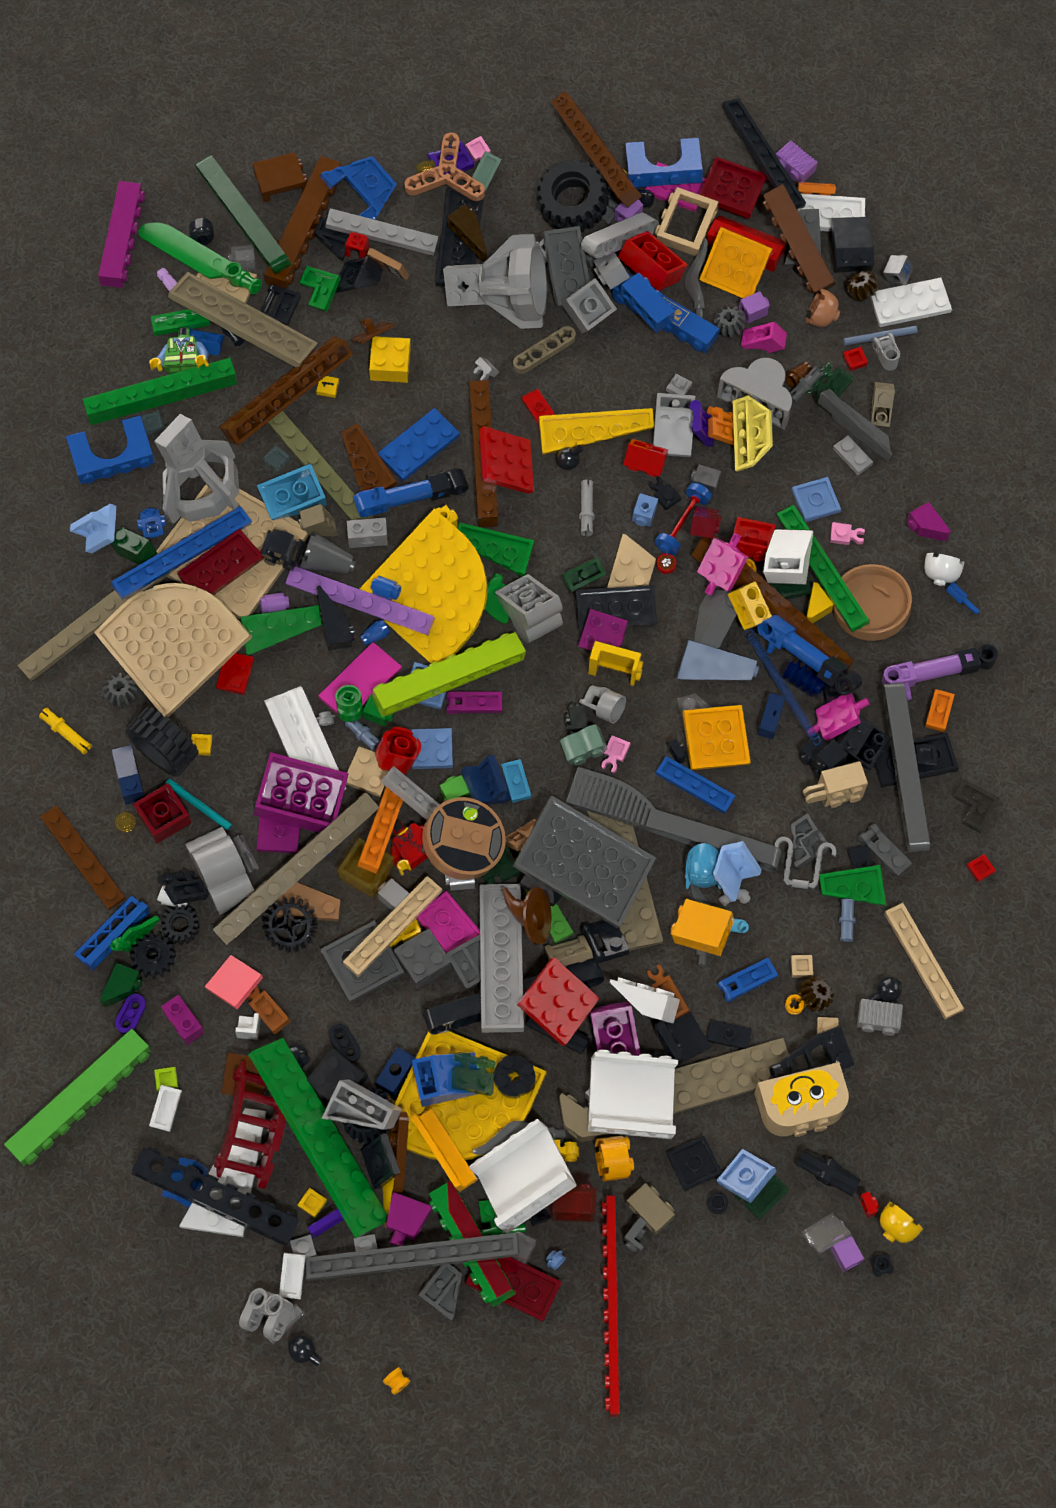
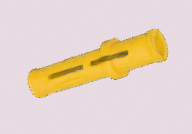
M49 708L43 709L48 717L41 712L39 718L49 724L51 730L58 732L83 755L88 751L82 745L89 750L91 749L92 745L71 729L62 717L58 718Z

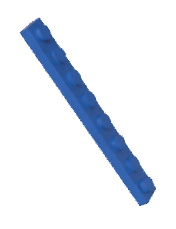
M240 506L113 580L111 585L123 600L217 545L238 529L242 530L251 525L252 520Z

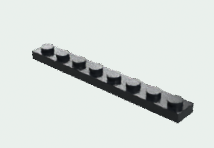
M740 98L723 102V110L773 188L775 189L783 184L796 209L805 208L806 201Z

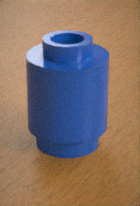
M378 576L377 579H373L371 590H373L374 595L391 601L392 599H398L401 585H398L396 581Z

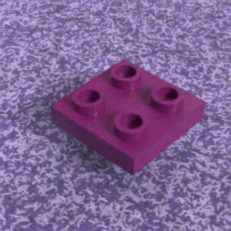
M590 609L578 647L592 651L594 643L597 641L621 648L628 621Z

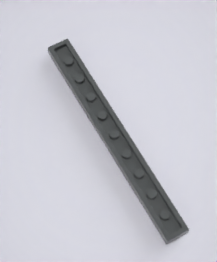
M509 1233L307 1257L306 1279L312 1281L520 1256L518 1234Z

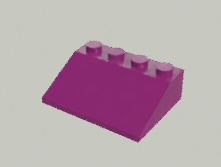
M270 752L253 816L320 833L338 816L349 773Z

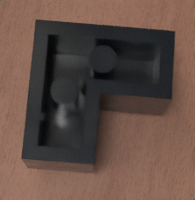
M819 734L812 738L814 740L810 739L800 748L799 758L801 762L806 766L809 765L818 779L822 771L844 766L848 753L835 740L828 744Z

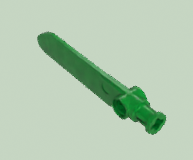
M147 223L143 224L138 230V235L141 239L209 279L224 277L233 287H244L252 295L258 293L261 288L262 281L259 278L255 279L250 276V273L242 269L239 263L230 262L169 225Z

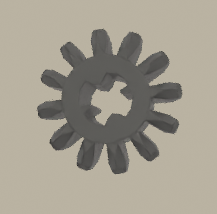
M728 305L726 310L721 308V313H716V319L714 320L715 326L719 328V333H722L723 337H726L728 334L731 338L733 334L739 336L740 331L745 329L746 317H744V312L739 310L737 306L731 309V306Z
M119 673L118 677L115 678L114 675H111L112 680L105 681L106 686L103 687V692L106 694L104 697L106 700H110L109 702L112 706L117 703L118 707H121L123 702L129 705L128 699L135 700L134 694L137 693L136 683L134 680H131L129 675L123 677L122 673Z

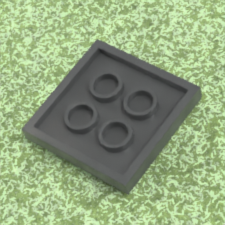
M375 920L320 949L349 1003L404 975V970L390 946L359 977L343 965V961L378 926Z

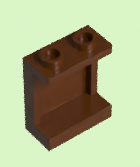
M295 152L253 163L254 175L263 202L271 201L270 195L299 187H301L302 192L304 191L308 179L306 173L302 174L301 158L297 159Z

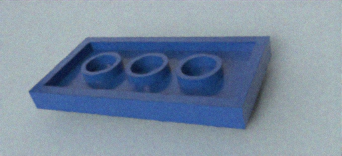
M434 408L378 452V455L402 481H405L460 436V432Z

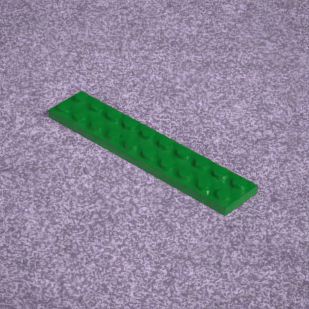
M284 1038L252 1051L249 1054L250 1059L355 1239L385 1224L388 1215L332 1120L322 1119L325 1108L307 1081V1077Z

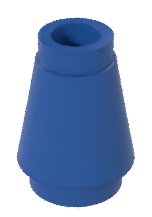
M381 619L380 621L376 620L360 637L367 646L372 642L386 638L390 631Z

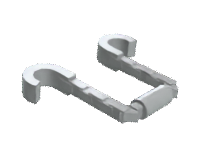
M787 837L778 838L775 842V847L779 848L782 842L789 844L784 882L787 885H792V887L814 889L818 886L823 850L830 848L832 856L836 857L837 850L835 846L831 843L820 845L816 858L814 881L809 883V881L789 880L793 843Z

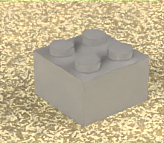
M596 278L587 282L561 302V305L581 333L589 331L617 310Z

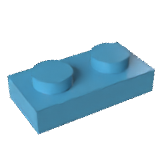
M521 759L501 764L511 802L515 803L530 799L531 792Z

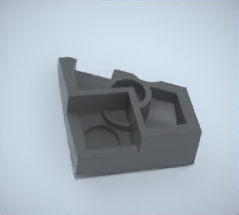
M808 813L791 824V831L794 837L792 843L796 859L794 865L796 868H799L815 860L820 845L828 843L813 817ZM825 848V849L823 850V853H822V854H823V855L826 854V853L829 852L831 849H830V848Z

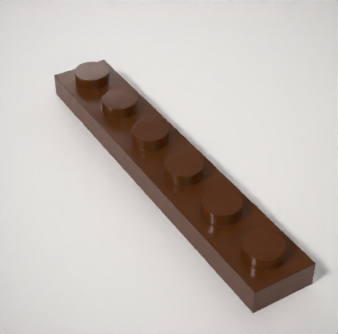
M56 805L40 816L41 820L108 911L126 900L59 807Z

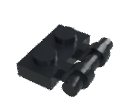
M181 870L175 874L169 872L157 878L159 884L166 885L164 891L173 905L205 900L209 896V892L200 879L193 880L195 878L194 871Z

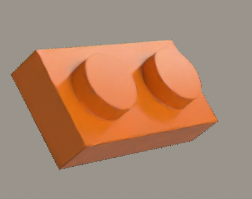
M798 182L797 189L801 194L820 193V195L831 196V194H835L836 186L835 184Z
M935 689L925 727L945 732L955 694Z

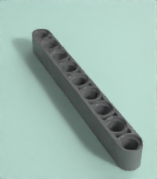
M903 682L883 684V700L908 853L929 851V834L905 686Z

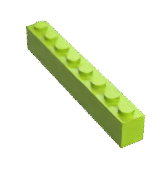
M516 632L506 633L500 636L499 639L494 641L488 640L477 648H468L462 654L457 656L455 654L451 655L442 662H433L427 668L422 670L416 669L404 677H396L390 683H381L373 689L372 699L381 716H388L524 660L526 650Z

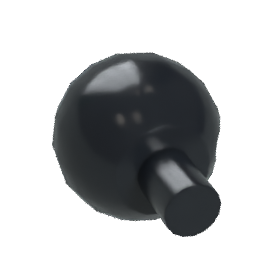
M578 445L575 448H562L556 457L558 466L564 470H572L577 467L580 460L579 454L584 450L583 447Z
M893 977L881 979L877 984V993L869 997V999L886 1002L897 1000L902 993V982Z
M293 1044L289 1046L301 1068L310 1062L307 1050L302 1045Z
M298 1336L289 1341V1355L294 1361L306 1363L309 1360L315 1366L321 1363L322 1359L314 1354L315 1345L310 1338Z

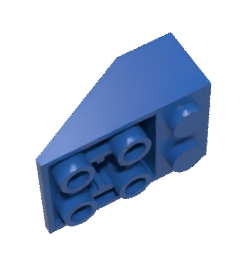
M475 1052L432 1055L412 1060L422 1107L484 1093Z

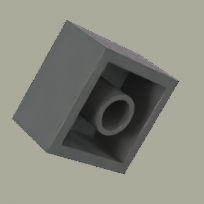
M430 929L394 949L395 957L416 990L451 969L450 959Z

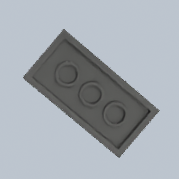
M580 226L542 232L556 307L562 306L561 302L590 281L585 252L581 249L582 236Z

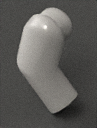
M739 889L737 899H740L741 903L749 902L751 897L746 889ZM725 894L719 898L723 906L731 902Z

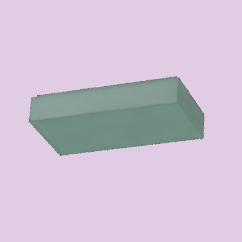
M487 151L484 152L472 178L484 185L485 191L502 160Z

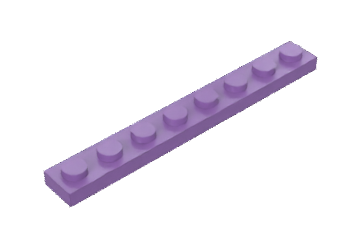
M295 567L293 571L289 572L285 584L316 596V587L321 586L333 602L427 636L435 620V617L299 567Z

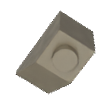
M322 504L300 511V527L310 536L312 531L321 536H338L335 519Z

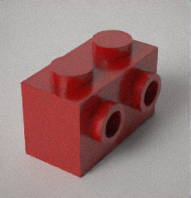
M632 439L628 445L623 465L628 466V469L632 471H644L652 477L660 476L664 470L669 450Z

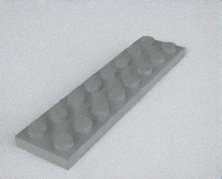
M519 884L480 885L482 1033L524 1032L523 1010L517 1006L523 997L522 927L509 911L503 894V888L507 887L515 899L521 900V886Z

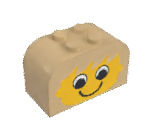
M839 1062L758 1082L754 1092L764 1126L777 1136L794 1134L795 1137H800L807 1134L806 1131L814 1129L815 1132L827 1129V1126L834 1124L840 1119L849 1099L848 1089Z

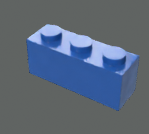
M637 273L621 284V296L656 333L674 321V307L663 299L662 294L651 286L646 277Z

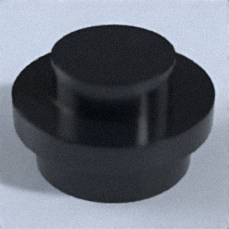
M713 1193L707 1200V1207L714 1214H722L728 1208V1199L722 1193Z

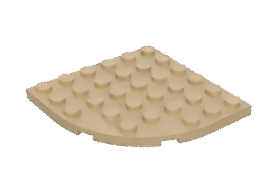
M180 583L156 585L151 589L137 593L122 604L94 631L164 717H169L252 638L251 634L229 608L217 597L195 586Z

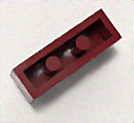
M696 506L690 535L713 539L714 533L718 534L722 516L718 515L719 510Z

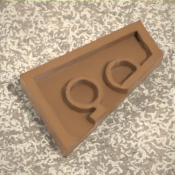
M296 882L278 900L283 905L282 898L285 897L288 903H290L291 897H295V904H297L299 899H303L302 907L309 903L310 906L306 910L308 912L312 909L315 910L310 915L311 918L318 917V920L339 921L340 899ZM290 908L294 918H305L301 911ZM284 909L277 914V917H284Z

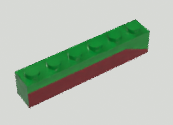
M451 1181L429 1193L432 1199L429 1202L435 1213L439 1211L442 1216L439 1220L445 1231L449 1229L452 1234L449 1237L450 1240L483 1237L459 1191ZM497 1259L463 1263L465 1267L469 1265L472 1273L469 1275L475 1285L479 1284L483 1291L479 1293L486 1304L489 1302L495 1307L516 1294Z

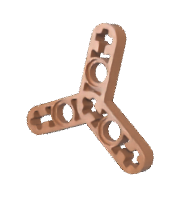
M447 133L443 137L439 166L413 175L405 180V191L412 196L447 184L469 199L480 201L485 196V188L482 183L456 168L459 153V137L455 133ZM450 140L454 141L452 143V148H449ZM446 155H452L454 156V159L448 161L445 160L444 157ZM427 177L435 178L431 183L425 181ZM463 179L467 183L465 185H458L457 181Z

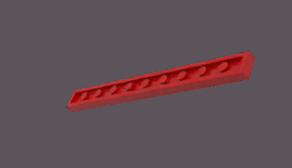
M606 1196V1202H602V1215H606V1223H602V1236H606L607 1244L603 1245L602 1249L603 1258H607V1266H603V1279H607V1288H603V1301H608V1309H604V1323H608V1331H604V1345H608V1353H604V1365L609 1367V1375H605V1389H609V1397H605V1411H609L610 1417H618L619 1376L615 1196Z

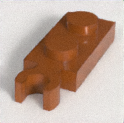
M659 964L657 965L659 969L657 975H653L648 970V976L656 981V983L651 985L655 988V992L657 988L675 993L674 998L680 999L675 1019L689 1013L690 1010L671 976L664 977V969Z
M258 986L247 997L248 1000H251L248 1003L255 1013L259 1014L261 1020L274 1035L291 1022L265 990L260 993Z

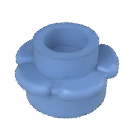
M554 1250L546 1258L548 1268L551 1267L553 1270H556L565 1261L566 1257L562 1255L561 1250L558 1252Z

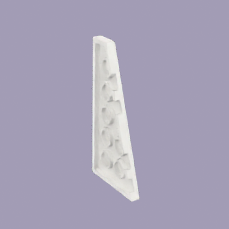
M247 1108L243 1111V1114L262 1119L266 1118V1111ZM238 1122L235 1137L261 1143L263 1128ZM232 1145L228 1160L256 1167L259 1152ZM214 1165L211 1168L209 1174L218 1178L219 1183L224 1185L227 1183L232 1184L243 1194H246V1192L252 1193L254 1175L224 1168L220 1178L217 1177ZM219 1191L210 1193L211 1198L214 1200L222 1198V1194ZM232 1200L230 1202V1206L233 1209H239L242 1206L239 1200ZM193 1203L179 1226L185 1229L243 1237L245 1227Z

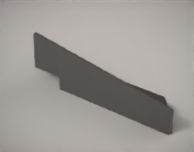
M831 389L823 391L820 394L818 404L832 414L831 418L889 462L892 456L889 436L843 402Z

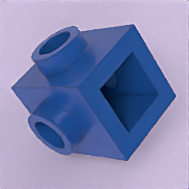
M145 509L143 512H140V519H137L139 531L143 530L144 538H154L163 535V527L166 526L164 515H160L159 509Z

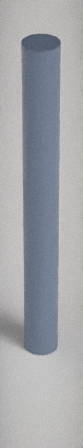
M910 326L843 338L844 346L872 341V338H880L886 336L887 333H892L894 337L914 334L918 330L917 326Z

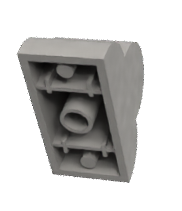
M760 358L752 362L748 369L734 367L723 373L719 382L718 398L733 404L734 400L749 395L771 410L772 424L784 430L788 424L792 397L789 391L783 387L785 370L778 361L771 358Z
M529 574L495 591L499 603L526 644L563 625L560 614L563 608L559 596Z
M223 827L185 844L219 915L238 907L254 892L237 849Z

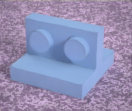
M108 504L96 512H90L70 525V532L86 537V552L94 553L114 541L116 506Z

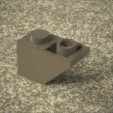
M874 383L871 423L873 425L890 427L895 393L894 384Z

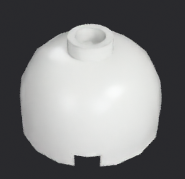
M927 553L924 569L926 575L934 580V584L945 586L946 583H953L960 577L965 562H960V559L948 555L939 554L938 557H933V553Z

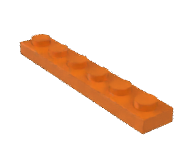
M388 787L385 788L379 809L357 866L375 874L379 869L403 802Z

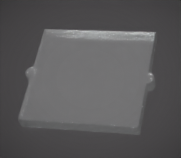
M833 1213L801 1232L807 1239L809 1246H813L820 1254L851 1235V1232L844 1226V1222L840 1221Z

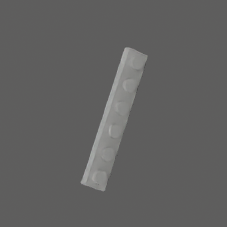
M331 208L325 228L347 234L356 232L366 235L370 240L429 255H434L438 236Z

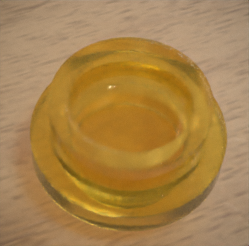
M123 812L116 817L115 825L119 831L129 832L135 827L136 820L131 813Z

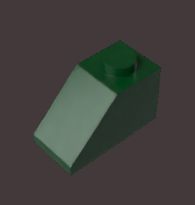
M116 963L99 1000L101 1005L108 1007L125 1000L128 996L134 994L135 991H139L143 982L140 972Z

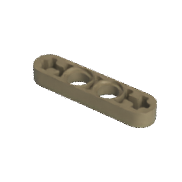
M569 326L562 327L517 355L513 360L514 371L524 374L574 343L576 338L575 330ZM564 334H571L570 338H568L567 336L564 337ZM554 342L557 344V347L550 349L547 347V344ZM538 351L542 354V356L540 358H534L532 357V353ZM518 362H521V363H524V362H525V366H524V367H523L522 365H519V366H518Z

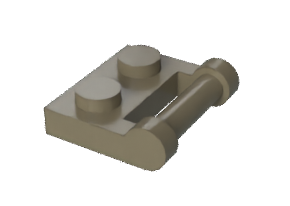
M584 935L578 936L575 940L554 946H544L547 958L550 960L555 957L565 967L593 958L592 951Z

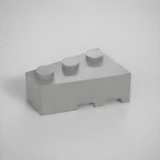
M347 1079L339 1080L322 1119L379 1129H390L394 1127L402 1109Z

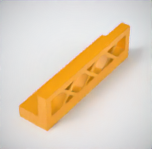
M432 1109L420 1117L417 1114L411 1117L457 1190L461 1192L478 1180Z

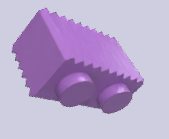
M789 141L776 153L777 158L793 181L804 182L816 171L817 161L792 141Z

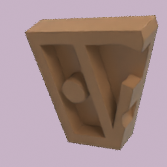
M533 819L505 836V845L516 851H521L536 820Z

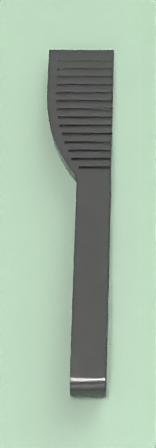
M577 767L565 802L571 806L618 820V822L622 821L624 824L628 823L630 826L634 825V827H639V829L643 828L645 831L692 847L701 843L710 844L719 853L723 845L744 841L760 868L769 872L777 870L782 854L781 849L656 810L644 795L630 785L616 778L581 767Z

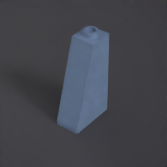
M688 640L676 679L750 681L752 677L756 678L759 666H756V660Z

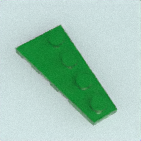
M459 522L457 529L467 537L480 556L522 577L525 576L534 540Z
M319 605L240 617L241 624L252 636L245 643L247 656L322 625Z

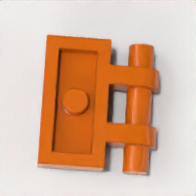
M708 407L707 413L712 415V418L708 419V437L734 446L733 412L727 413L719 407Z

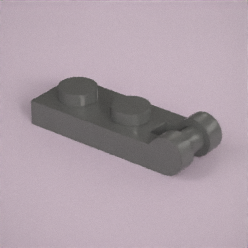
M873 823L868 827L867 832H862L858 836V839L864 845H867L868 849L897 878L912 865V862L881 832L876 824ZM873 836L877 839L875 843L871 841Z

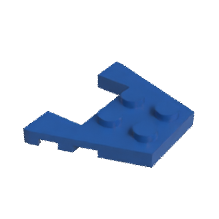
M373 156L352 162L344 167H337L328 172L324 171L320 175L321 179L330 189L343 179H346L369 206L358 216L373 220L377 218L397 185Z

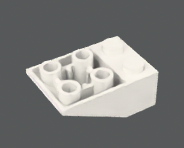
M774 530L764 565V575L767 583L806 584L813 531Z
M619 977L617 981L610 980V983L642 1015L674 1023L680 999L674 998L675 993L658 988L655 992L654 987L637 983L636 986V982Z

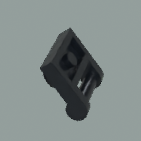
M269 285L268 294L260 312L288 326L299 303L301 294L276 285ZM279 295L272 313H268L274 297Z
M606 921L594 925L586 924L581 927V932L586 937L593 952L595 963H602L629 954V947L620 928H616ZM595 934H599L606 950L605 952L600 950L594 937Z

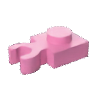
M481 136L465 144V148L474 162L480 161L485 151L490 153L489 147Z
M832 522L830 543L849 545L850 540H853L856 544H863L864 539L858 538L857 535H864L865 530L862 528L851 530L852 525Z
M611 736L607 745L608 749L604 752L608 759L602 762V769L605 770L608 764H612L611 772L614 774L617 771V760L624 761L631 745L630 742Z

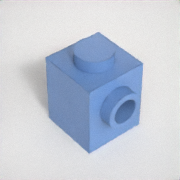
M640 493L633 512L632 521L639 526L651 527L658 505V498Z

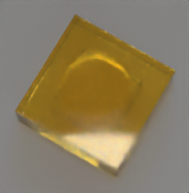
M434 160L423 161L417 164L416 174L435 168Z

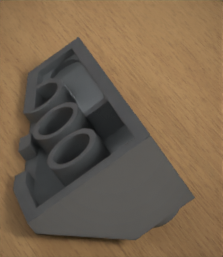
M714 590L712 596L706 594L700 604L694 642L716 649L722 647L738 619L728 596L731 593L730 591Z

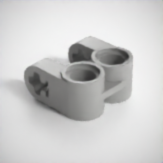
M262 1288L255 1289L249 1295V1299L240 1316L239 1325L242 1329L253 1332L258 1328L263 1316H269L265 1323L263 1334L268 1339L278 1341L283 1336L293 1316L294 1306L278 1294H272Z

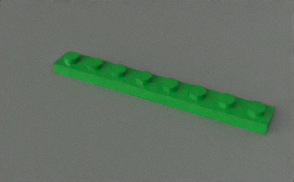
M794 505L777 513V518L785 530L811 531ZM813 535L809 567L853 633L870 624L869 619Z

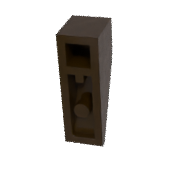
M464 204L447 216L448 227L485 263L487 261V249L477 215L473 209H469Z

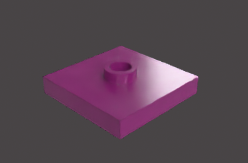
M260 817L257 851L297 854L300 828Z

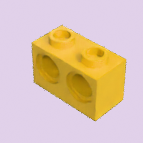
M756 581L728 594L744 630L772 617Z

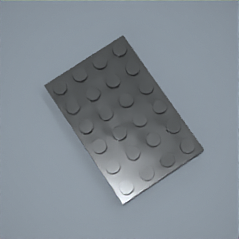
M550 796L513 867L614 927L620 928L656 857L554 796Z

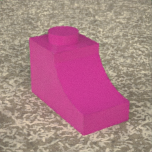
M775 322L748 328L743 331L741 346L744 349H761L768 353L785 349L787 332Z

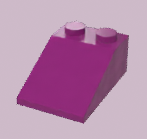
M629 1001L592 1008L589 1014L597 1051L608 1050L611 1054L628 1052L632 1056H639L641 1054L632 1005Z

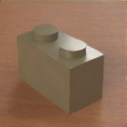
M645 1183L627 1200L626 1205L638 1218L641 1217L647 1222L646 1227L656 1236L674 1219V1209L667 1201L663 1202L658 1197L660 1194L653 1186L649 1187Z

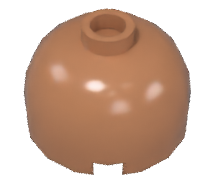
M821 288V294L817 293L810 305L811 318L806 317V323L816 327H826L833 320L836 321L840 315L836 296Z

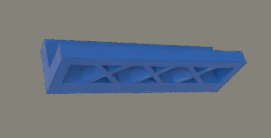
M131 896L74 955L93 971L113 951L110 947L112 941L122 937L129 928L137 926L150 913L148 906ZM134 903L137 907L127 915L126 909ZM124 919L114 930H112V923L115 920ZM101 934H109V935L98 945V937H99ZM86 949H94L86 958L81 955Z

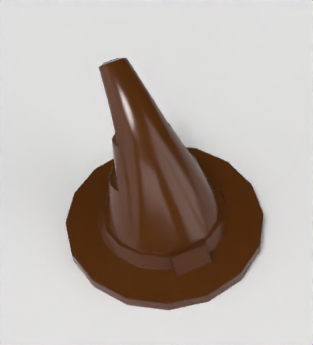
M507 887L503 888L504 900L509 911L516 921L525 927L530 941L535 945L544 944L551 931L552 922L551 906L545 891L540 887L531 888L525 900L521 901L515 899Z

